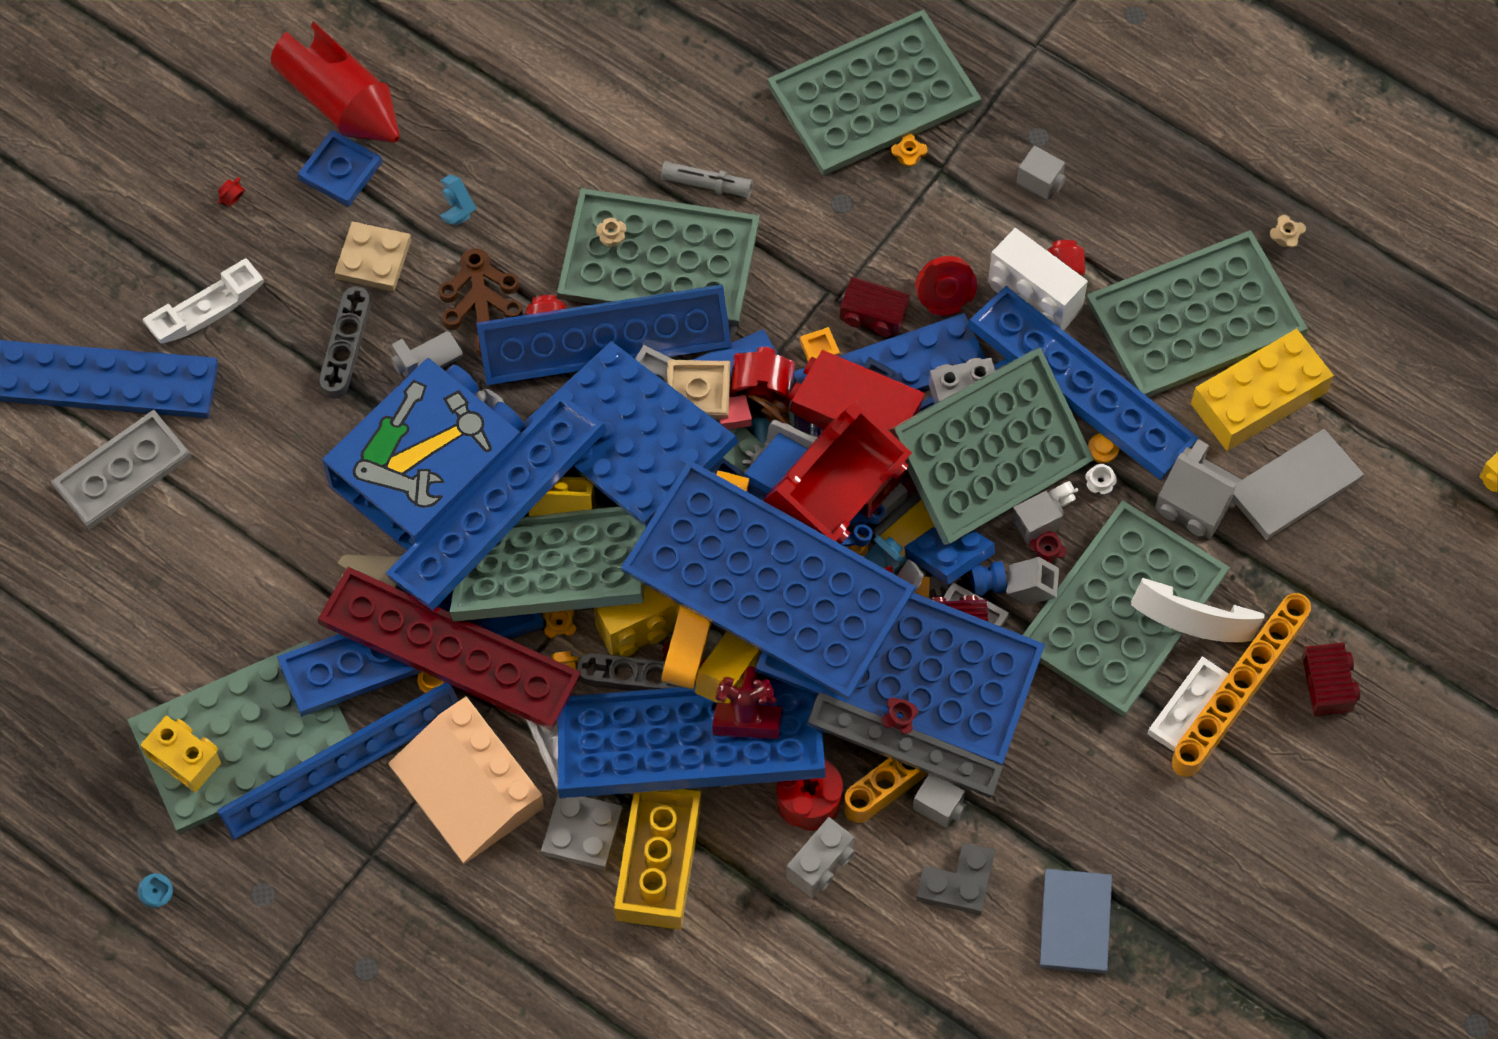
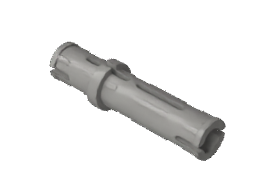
M664 161L661 170V180L714 190L719 195L728 193L749 199L752 192L753 179L731 176L727 174V171L721 170L717 173Z

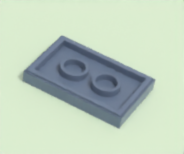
M1045 869L1039 968L1107 973L1112 875Z

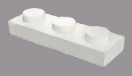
M1201 657L1148 729L1147 734L1174 752L1180 739L1228 676V673L1204 657Z

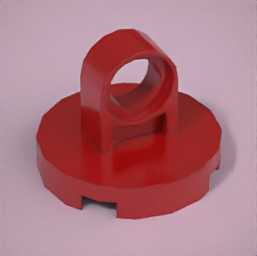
M943 256L929 261L918 273L915 282L916 295L921 304L932 314L942 316L960 312V307L965 305L968 300L971 303L978 288L977 277L969 263L960 257Z

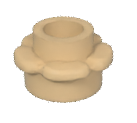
M615 218L604 219L603 223H600L596 228L597 236L600 237L602 244L607 247H616L625 239L626 226L622 221H617ZM610 229H613L614 232H613V233H609V230H610Z

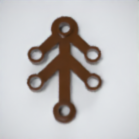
M481 249L466 251L460 258L461 270L451 282H444L439 287L440 299L445 303H452L457 299L458 291L470 278L472 280V288L454 309H447L443 313V324L447 329L455 330L459 328L462 319L474 305L477 322L490 321L487 303L504 313L506 318L523 315L522 305L519 301H508L485 286L483 276L498 284L505 294H514L519 288L517 276L512 273L503 274L492 267L489 255ZM473 260H480L478 264L470 263ZM507 281L514 282V285L510 287H507L504 284ZM446 290L454 291L451 295L443 294ZM510 308L518 309L516 313L508 312ZM451 316L457 317V320L454 322L447 321ZM477 335L474 341L475 351L482 358L479 337Z

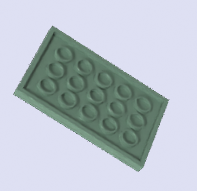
M924 9L767 79V86L823 176L902 141L903 137L909 134L916 135L981 105L982 100Z
M580 188L557 290V299L600 304L723 285L728 323L730 326L739 327L760 215ZM615 218L617 221H622L625 224V239L620 245L607 247L600 241V237L596 234V228L600 223H603L604 219ZM610 229V230H609V233H613V232H614L613 229Z
M1251 230L1094 291L1086 296L1089 308L1129 381L1147 397L1241 361L1295 329H1298L1302 336L1306 335L1308 330Z
M1041 347L1029 351L888 430L912 452L905 461L909 465L907 470L944 545L952 543L1094 460Z
M1122 500L1059 585L1057 598L1048 600L1023 636L1045 644L1039 663L1125 717L1185 634L1149 618L1131 606V600L1142 578L1172 586L1174 596L1206 605L1229 573L1230 567Z
M621 507L524 516L454 588L450 608L451 618L453 621L643 603L645 584L622 572L621 567L646 527Z
M308 640L127 719L178 835L219 817L217 809L352 735L338 704L302 717L300 716L278 664L277 656L310 645ZM166 715L175 722L177 719L184 721L193 730L191 734L200 740L203 737L207 738L218 748L217 754L221 765L196 793L149 760L140 746Z

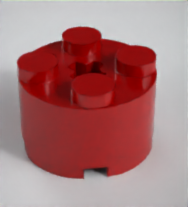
M759 347L757 352L734 354L729 398L742 395L747 397L751 394L771 403L774 399H778L788 408L790 403L788 396L793 388L795 362L776 355L775 350L770 347Z
M825 757L826 778L777 782V809L784 821L793 827L797 826L807 831H816L828 817L834 821L840 810L843 792L842 778L836 767L826 760ZM805 791L815 792V795L811 796L809 792Z

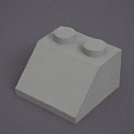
M1180 453L1158 495L1155 510L1159 511L1165 519L1183 524L1194 535L1211 539L1229 510L1237 483Z

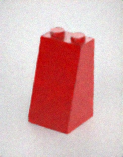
M822 350L817 359L813 356L810 358L803 371L807 375L802 384L796 382L788 399L792 400L790 412L822 430H825L855 400L889 430L918 414L925 393Z

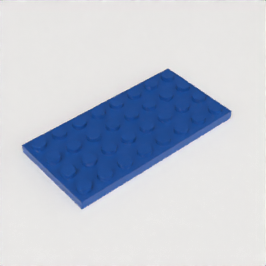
M688 460L621 567V571L848 701L916 589V586L691 460Z
M913 593L849 701L764 652L760 655L755 671L815 695L821 692L881 717L886 715L888 709L886 702L888 699L896 697L899 700H907L918 709V714L912 721L913 730L1003 765L1045 644ZM898 713L897 717L902 718V714Z
M770 680L776 702L770 704L767 701L763 705L782 706L783 718L778 739L713 735L712 723L717 703L696 694V686H694L693 690L679 687L570 696L558 719L559 799L826 778L822 731L806 725L817 695L779 680Z

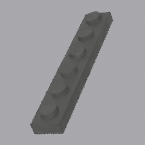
M821 692L817 694L806 725L988 798L993 796L1003 765L916 730H912L909 734H902L899 729L893 727L886 728L881 722V716Z

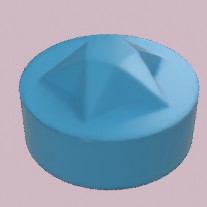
M157 873L143 878L137 888L139 900L150 908L163 906L170 900L173 893L170 880L166 876Z

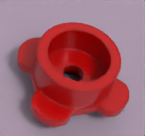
M239 177L233 182L230 179L227 180L218 189L217 192L220 195L218 196L219 200L217 203L219 205L224 202L228 207H231L242 197L245 189L239 184L241 181Z

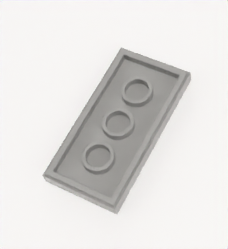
M152 410L52 480L51 483L78 518L90 530L188 461L192 456L155 410Z
M1322 429L1239 481L1236 485L1232 501L1261 535L1268 540L1362 480L1364 473L1325 429Z

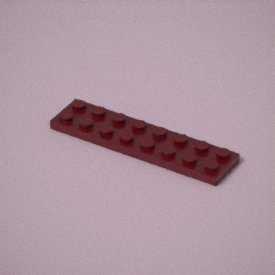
M347 567L318 617V624L551 731L581 677V672L470 621H453L450 612L439 607L432 611L414 596L350 567Z

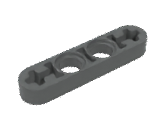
M362 287L348 288L340 302L319 379L323 394L329 398L342 397L349 389L371 309L369 294ZM356 298H361L362 302H358L355 315L352 313L351 302H355ZM347 323H353L358 326L356 332L350 335L343 334L341 328ZM339 350H347L350 353L349 358L343 362L336 361L333 355ZM334 370H337L339 383H336L334 387H330L329 382H333L335 377Z
M588 653L582 656L577 664V670L581 672L580 681L589 686L628 691L680 687L676 685L670 686L669 683L665 682L652 684L647 680V675L651 671L659 670L663 672L664 661ZM590 664H596L597 670L594 672V675H588L586 670L590 667ZM606 665H610V678H605ZM622 666H626L632 669L633 675L628 680H619L615 676V671Z

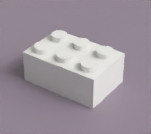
M1014 228L991 254L988 283H990L995 292L999 293L1005 286H1008L1063 331L1082 311L1088 280L1017 228Z

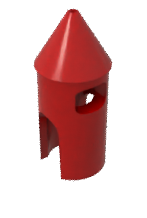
M312 21L311 28L314 30V39L309 49L305 48L287 31L281 36L272 51L271 66L339 129L342 136L396 143L400 139L389 86L380 82L316 22Z

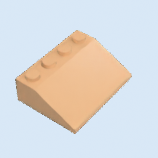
M464 697L439 714L388 763L463 864L544 809L541 792L467 697Z

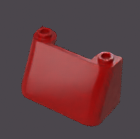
M855 400L825 428L762 501L842 544L850 534L847 530L850 525L849 522L887 479L892 476L896 480L907 469L909 465L905 461L912 452Z

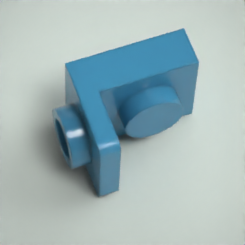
M450 174L440 181L445 188L442 190L445 200L450 206L454 205V207L442 213L440 217L446 223L458 225L470 218L469 214L477 208L461 179Z
M877 535L874 538L876 544L864 558L882 568L892 565L893 574H895L907 561L900 553L903 547L890 536L885 540Z

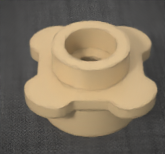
M1287 215L1279 216L1276 228L1270 231V237L1280 246L1296 247L1299 236L1306 231L1305 225L1301 222L1296 223L1290 220Z

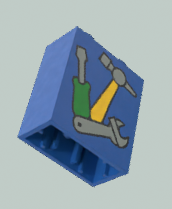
M427 358L322 459L329 487L407 551L525 429V426L516 412L505 403L497 402L490 408L475 395L479 392V388L472 377L462 368L452 365L448 370L444 371L430 358Z

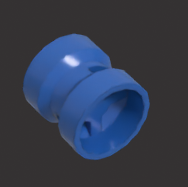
M1002 561L991 562L988 568L978 564L969 571L972 593L983 596L990 590L995 593L1007 591L1006 575Z

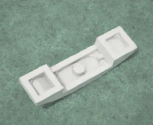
M245 258L221 272L220 281L174 308L168 303L144 317L143 322L160 343L180 339L205 328L235 309L264 283V279L248 259Z
M1142 578L1131 600V606L1169 628L1214 641H1252L1264 619V613L1233 605L1229 612L1174 596L1172 586Z

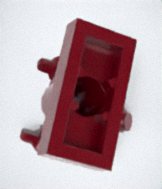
M749 666L746 668L742 687L740 688L732 686L734 679L724 677L718 685L715 698L723 703H717L712 723L713 735L779 738L783 718L782 706L763 705L767 701L773 704L776 702V699L773 696L774 691L770 685V680L765 679L763 683L757 680L758 672L755 671V667ZM726 697L733 700V703H724Z

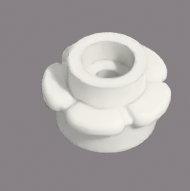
M1104 464L1094 466L1087 472L1085 477L1088 481L1087 487L1093 493L1108 494L1113 490V486L1117 482L1113 470ZM1102 478L1104 481L1101 483L1098 479Z
M1068 481L1054 488L1048 494L1052 499H1057L1061 507H1064L1076 500L1074 493L1078 492V488L1074 489L1071 482Z

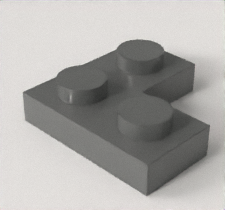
M963 842L956 873L923 866L916 901L981 915L995 849Z

